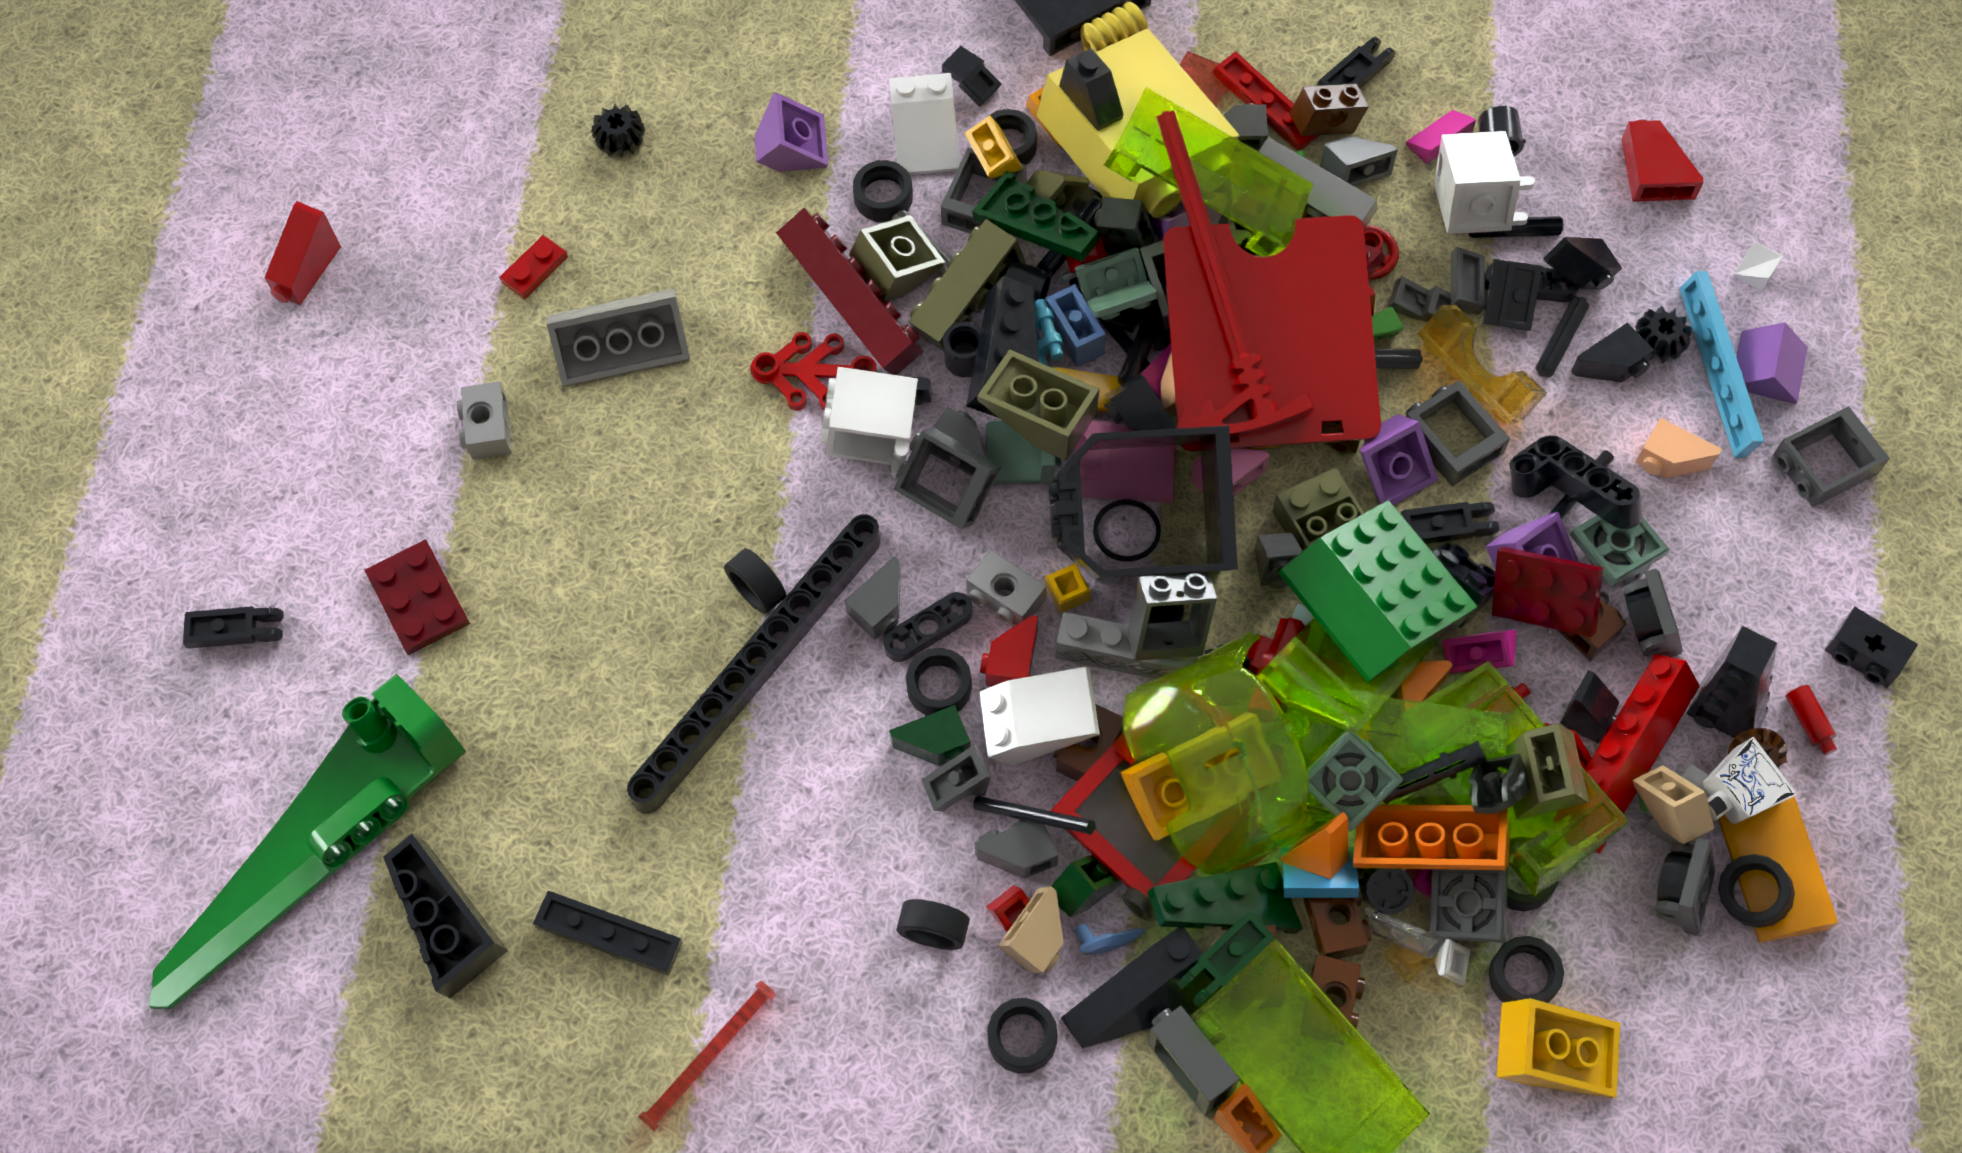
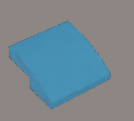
M1281 847V857L1292 847ZM1348 847V862L1331 879L1285 864L1281 860L1284 898H1358L1357 868L1353 867L1354 847Z

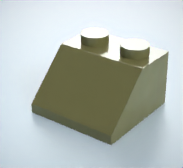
M911 215L860 230L849 253V256H854L866 270L863 275L867 281L872 279L881 288L883 294L880 298L883 302L910 293L945 264L944 259Z

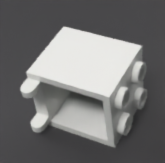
M1506 131L1442 134L1434 186L1447 234L1511 231L1512 226L1525 225L1528 215L1524 212H1515L1519 190L1533 189L1535 180L1532 177L1519 176Z
M838 367L836 379L829 378L827 402L822 425L821 443H827L826 456L891 465V475L896 478V473L902 463L906 461L918 378Z

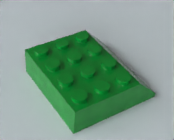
M1389 500L1321 536L1278 572L1367 683L1457 629L1478 607Z

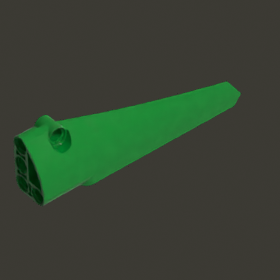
M398 674L392 676L371 693L374 697L371 701L367 697L360 696L350 700L344 706L342 717L348 726L260 844L153 970L152 991L148 1005L151 1009H172L402 817L409 807V800L466 753V750L441 718Z

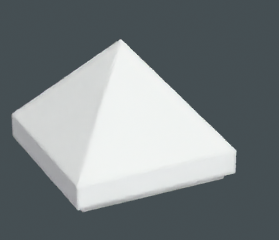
M1445 939L1434 960L1438 974L1458 985L1464 986L1470 949L1450 939Z

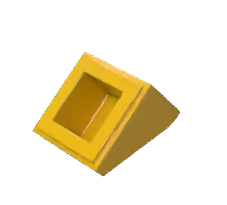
M1076 563L1045 576L1046 589L1059 614L1090 601L1091 591Z

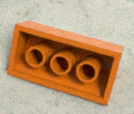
M1379 804L1356 827L1353 867L1506 870L1509 864L1511 835L1508 808L1496 814L1475 813L1473 805Z

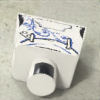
M1754 737L1735 747L1703 781L1704 788L1710 794L1707 800L1712 821H1716L1725 814L1733 824H1737L1797 794Z

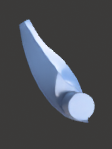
M1081 924L1074 930V933L1082 944L1079 947L1080 952L1100 954L1115 950L1145 933V928L1118 933H1106L1094 937L1088 926Z

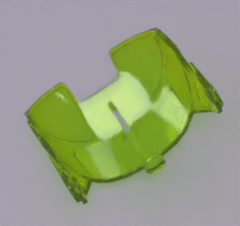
M1251 631L1196 659L1191 665L1181 667L1135 687L1136 690L1125 697L1123 730L1134 759L1139 760L1158 752L1167 755L1189 802V808L1186 812L1167 823V831L1184 858L1208 875L1231 871L1260 858L1278 846L1283 848L1296 843L1335 817L1330 811L1307 805L1309 781L1305 761L1297 739L1309 733L1310 724L1308 718L1300 710H1293L1284 714L1276 699L1263 682L1241 666L1252 644L1260 639L1259 634L1253 635ZM1238 747L1240 754L1206 769L1204 762Z

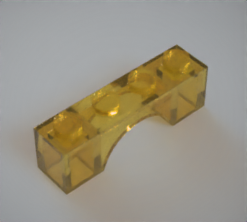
M1442 305L1417 334L1425 342L1423 344L1425 349L1434 356H1440L1447 363L1446 368L1453 376L1459 379L1462 378L1468 383L1471 394L1481 401L1485 400L1493 408L1492 413L1498 420L1509 424L1522 422L1545 397L1547 392L1525 371L1511 372L1504 376H1497L1488 372L1478 361L1474 350V338L1478 326L1456 305Z

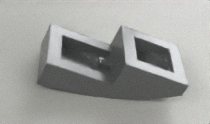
M1403 276L1395 281L1388 307H1393L1396 312L1405 316L1451 329L1455 327L1460 309L1451 306L1450 292L1438 286L1428 290Z

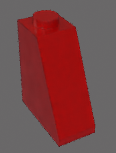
M1644 119L1629 121L1621 140L1632 202L1696 200L1704 183L1703 177L1660 120L1647 121Z
M296 201L292 207L264 277L271 289V294L283 303L291 301L301 305L341 248L323 211Z

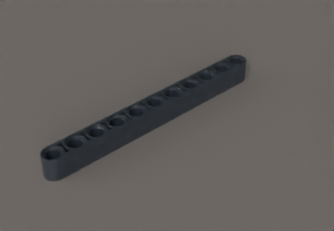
M861 514L855 516L631 777L627 784V792L637 811L650 814L657 811L875 554L880 546L881 538L878 522L873 516ZM863 532L872 533L868 538L857 537ZM843 556L851 558L846 563L836 562L837 559ZM821 581H827L830 583V585H828L825 588L815 587V585ZM800 606H806L809 608L805 613L797 614L794 612V610ZM779 631L788 633L782 639L772 638ZM756 657L766 658L760 665L750 664L751 660ZM733 683L744 684L738 691L728 690L729 686ZM711 709L722 710L717 717H706L707 712ZM690 735L699 736V739L693 744L683 743L685 738ZM674 761L677 763L675 768L670 771L660 770L666 762ZM645 788L654 789L652 795L648 798H638L641 790Z

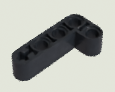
M1554 435L1544 436L1510 460L1511 486L1516 496L1522 498L1534 497L1550 485H1553L1616 528L1631 529L1641 522V496L1639 489L1561 437Z

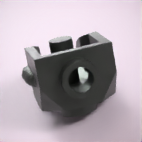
M1520 753L1487 759L1488 762L1474 766L1469 782L1471 785L1470 797L1472 798L1475 813L1496 814L1510 808L1527 795L1529 785L1526 767ZM1498 767H1504L1508 770V772L1503 773L1498 769Z

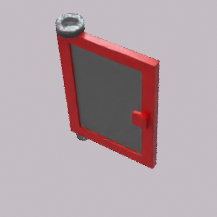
M1182 671L1050 810L1095 821V831L1091 835L1071 830L1066 831L1128 888L1122 895L1123 902L1135 915L1145 921H1149L1155 915L1147 891L1153 886L1186 880L1267 789L1256 792L1158 841L1152 838L1135 807L1120 772L1233 719L1230 714ZM1268 744V750L1278 775H1280L1287 767L1282 762L1285 756L1277 746Z

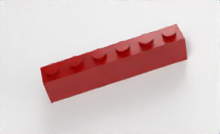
M1655 654L1583 771L1589 802L1561 809L1554 819L1569 845L1598 854L1601 853L1637 793L1632 780L1650 771L1700 687L1686 660Z

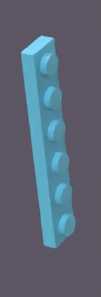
M1696 271L1679 290L1734 458L1747 457L1764 442L1762 430L1759 427L1708 271Z

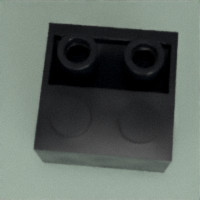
M1448 542L1432 551V553L1478 606L1459 626L1461 629L1476 616L1493 596L1495 571L1484 564L1478 565L1469 558V553L1463 547L1457 544L1451 545Z

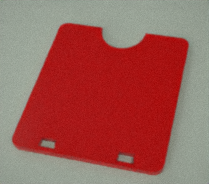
M1353 215L1296 219L1294 235L1290 243L1281 252L1268 257L1254 256L1244 251L1234 240L1229 223L1212 224L1252 352L1260 355L1262 358V362L1257 366L1258 369L1265 370L1267 374L1262 384L1269 385L1272 389L1267 399L1274 400L1278 410H1280L1303 394L1308 393L1314 407L1312 413L1297 420L1267 430L1237 436V440H1230L1231 449L1370 440L1376 437L1381 429L1365 236L1362 221ZM1191 226L1170 228L1163 238L1177 424L1187 407H1191L1194 417H1199L1208 400H1211L1214 410H1219L1243 392V388H1237L1233 383L1238 377V373L1230 372L1228 367L1232 363L1233 357ZM1248 404L1223 423L1234 424L1252 420ZM1341 422L1342 432L1322 434V423ZM1200 444L1180 445L1186 451H1201Z

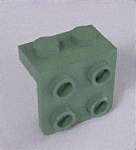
M1137 247L1075 267L1083 298L1096 318L1101 317L1102 320L1112 319L1119 316L1122 310L1131 307L1133 309H1142L1152 304L1151 301L1158 298L1157 290L1147 280L1141 255Z
M990 421L987 423L986 458L1001 466L994 483L1053 482L1055 468H1061L1060 458L1036 448L1004 421Z

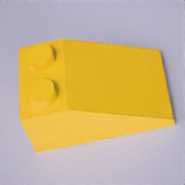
M1531 998L1502 1003L1496 1078L1529 1086L1617 1098L1621 1023Z

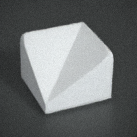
M1753 242L1733 277L1763 291L1783 256L1757 242Z

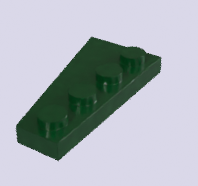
M1008 170L972 211L974 221L983 223L987 219L1008 234L1081 262L1099 241V234L1096 229L1072 213H1064L1057 208V203L1051 199H1043L1037 195L1035 188L1026 182L1021 184L1015 180V175Z

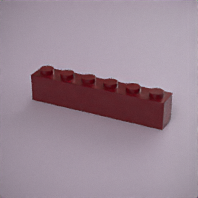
M803 208L781 227L776 234L881 367L891 375H898L924 352L916 343L920 337L910 325L903 326L898 319L902 315L890 301L886 304L880 298L883 291L872 279L867 281L862 274L866 270L854 256L850 259L844 252L848 248L836 234L832 237L826 231L830 227L827 221L818 212L812 215L806 208Z

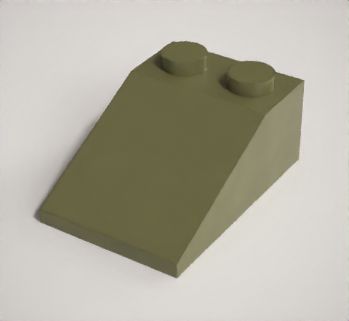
M1009 349L978 394L977 400L1033 446L1066 461L1097 414L1100 389Z

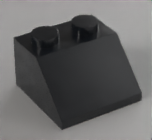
M1140 374L1135 375L1105 395L1109 402L1104 407L1112 420L1117 424L1122 422L1128 428L1142 431L1177 429L1146 378Z

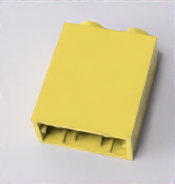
M1148 28L1095 52L1112 72L1124 113L1123 119L1099 131L1094 128L1059 87L1064 67L1047 74L1036 116L1103 197L1142 200L1146 212H1149L1153 218L1166 215L1181 201L1182 198L1156 120V116L1161 115L1162 112L1167 110L1169 112L1174 110L1200 190L1203 193L1212 192L1230 177L1233 167L1230 165L1229 159L1239 134Z

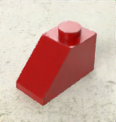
M1029 616L991 641L989 653H983L980 673L986 674V686L993 687L1008 680L1030 677L1038 632V616Z

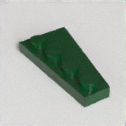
M1277 862L1153 886L1147 891L1157 922L1161 927L1203 929L1205 926L1221 927V930H1229L1250 910L1264 926L1276 925V930H1284V933L1289 934L1298 933L1303 929L1291 898H1284L1283 879Z

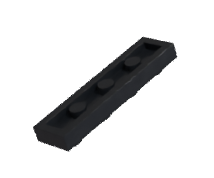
M547 891L533 922L535 928L668 976L683 944L682 939L551 891Z

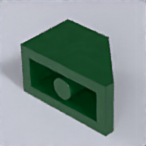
M955 705L889 730L890 741L894 749L937 766L946 764L971 747V741Z
M1091 854L1071 862L1051 887L1057 892L1059 908L1066 912L1069 917H1073L1089 910L1119 887L1122 882Z

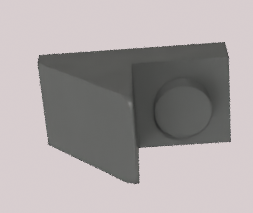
M974 745L924 777L922 782L933 810L942 812L967 795H986L991 777L978 746Z

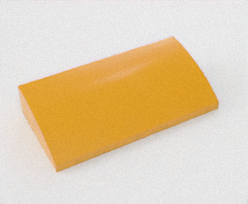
M1245 713L1120 772L1137 811L1155 841L1281 781L1255 715Z
M1795 796L1737 824L1731 823L1725 814L1718 819L1731 861L1740 856L1751 854L1768 856L1783 867L1793 883L1795 892L1793 906L1786 917L1772 926L1754 927L1759 943L1827 931L1838 923ZM1751 870L1738 878L1748 911L1756 913L1766 911L1777 901L1779 894L1777 881L1766 871Z

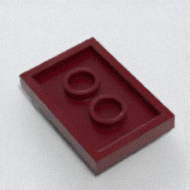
M426 539L364 569L407 655L470 624Z
M1501 547L1497 550L1492 615L1592 637L1597 632L1603 567Z

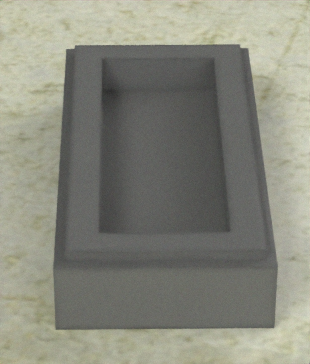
M1456 247L1451 252L1452 307L1478 315L1485 310L1484 255Z

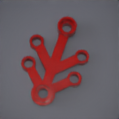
M799 332L793 336L790 343L777 353L763 352L758 354L750 366L751 375L754 380L761 384L772 383L786 397L788 407L795 411L802 410L806 406V394L801 389H795L784 376L797 377L819 399L820 407L825 411L826 403H824V400L827 398L828 388L818 378H836L838 367L877 372L876 363L869 356L856 357L851 362V365L819 364L830 354L838 355L844 350V340L841 335L836 333L826 336L821 345L799 362L786 363L795 354L808 353L812 348L810 335L805 332ZM800 340L808 342L804 346L797 345V342ZM833 341L840 343L837 347L829 346ZM765 367L772 368L769 372H762V369ZM796 396L802 398V400L798 403H793L791 401V399Z

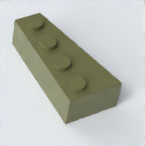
M985 219L980 227H975L969 235L967 245L961 252L955 253L951 258L949 268L942 278L938 277L932 283L929 295L923 303L920 302L913 308L910 320L908 321L912 329L944 352L943 337L947 329L959 322L971 323L972 317L970 315L973 311L979 313L985 308L988 292L1006 275L1012 261L1026 263L1017 239Z

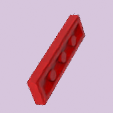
M1236 51L1214 67L1213 75L1245 104L1266 105L1267 124L1297 151L1303 150L1320 136L1300 135L1289 114L1294 103Z

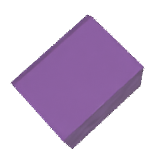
M1785 322L1742 331L1736 358L1749 393L1797 404L1808 347Z

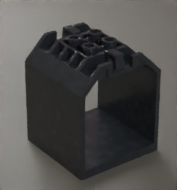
M1229 425L1093 433L1054 477L1053 482L1048 484L1049 503L1053 505L1050 506L1052 539H1057V548L1092 579L1220 572L1238 569ZM1200 444L1207 564L1104 570L1085 553L1080 459L1088 450Z

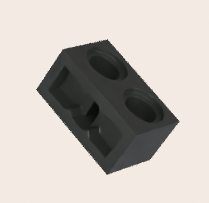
M1104 197L1101 209L1096 211L1095 228L1099 230L1102 243L1106 246L1110 255L1137 247L1140 252V248L1152 244L1155 232L1142 200Z

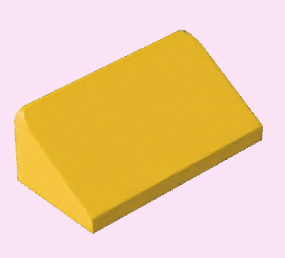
M990 115L964 133L990 179L1002 176L1007 170L1013 173L1023 169L1002 129Z

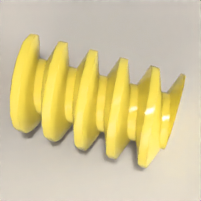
M1127 2L1122 5V8L1117 7L1112 10V13L1107 12L1101 18L1097 17L1092 20L1091 24L1086 23L1081 26L1080 37L1085 51L1092 48L1097 52L1128 38V35L1130 37L1139 31L1147 29L1148 23L1142 11L1134 3Z

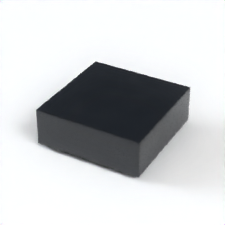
M960 46L941 65L942 72L951 73V78L960 83L980 62L984 65V60Z
M980 62L958 86L981 107L1002 83Z

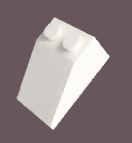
M951 73L889 78L897 163L903 166L909 175L957 171L960 162Z
M1088 667L1008 680L980 691L988 758L1015 766L1100 735L1090 668Z

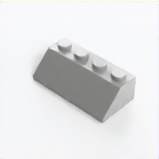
M675 288L547 315L546 325L562 386L690 359Z

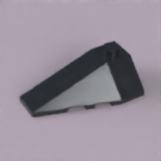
M1178 927L1148 948L1061 1017V1020L1080 1047L1084 1049L1125 1037V1035L1148 1028L1151 1029L1154 1026L1152 1020L1167 1008L1173 1012L1179 1006H1182L1187 1014L1193 1017L1221 998L1224 993L1222 989L1218 988L1197 1007L1193 1002L1195 995L1213 982L1202 970L1195 977V980L1183 989L1176 984L1196 965L1195 961L1203 954L1186 929Z

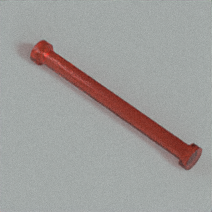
M760 980L755 985L757 990L646 1113L642 1111L639 1114L638 1118L653 1132L659 1127L658 1121L768 999L770 1001L776 996L775 992L763 981Z

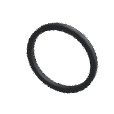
M1122 499L1111 502L1100 510L1094 521L1093 536L1099 549L1108 557L1118 561L1132 562L1143 559L1154 551L1160 540L1161 525L1157 515L1150 507L1136 500ZM1122 505L1135 506L1147 512L1153 519L1156 527V536L1151 546L1144 552L1132 556L1118 555L1107 549L1101 542L1098 534L1099 522L1106 512Z

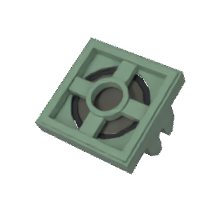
M1596 515L1572 529L1570 533L1572 539L1588 557L1591 565L1603 567L1602 576L1611 587L1621 582L1628 585L1635 576L1639 579L1645 574V571L1649 570L1654 562L1666 556L1670 550L1643 516L1637 526L1631 529H1619Z
M1350 727L1298 778V782L1335 817L1344 811L1348 816V829L1351 832L1403 781V778L1388 764L1384 756L1379 751L1376 752L1367 740L1361 739Z

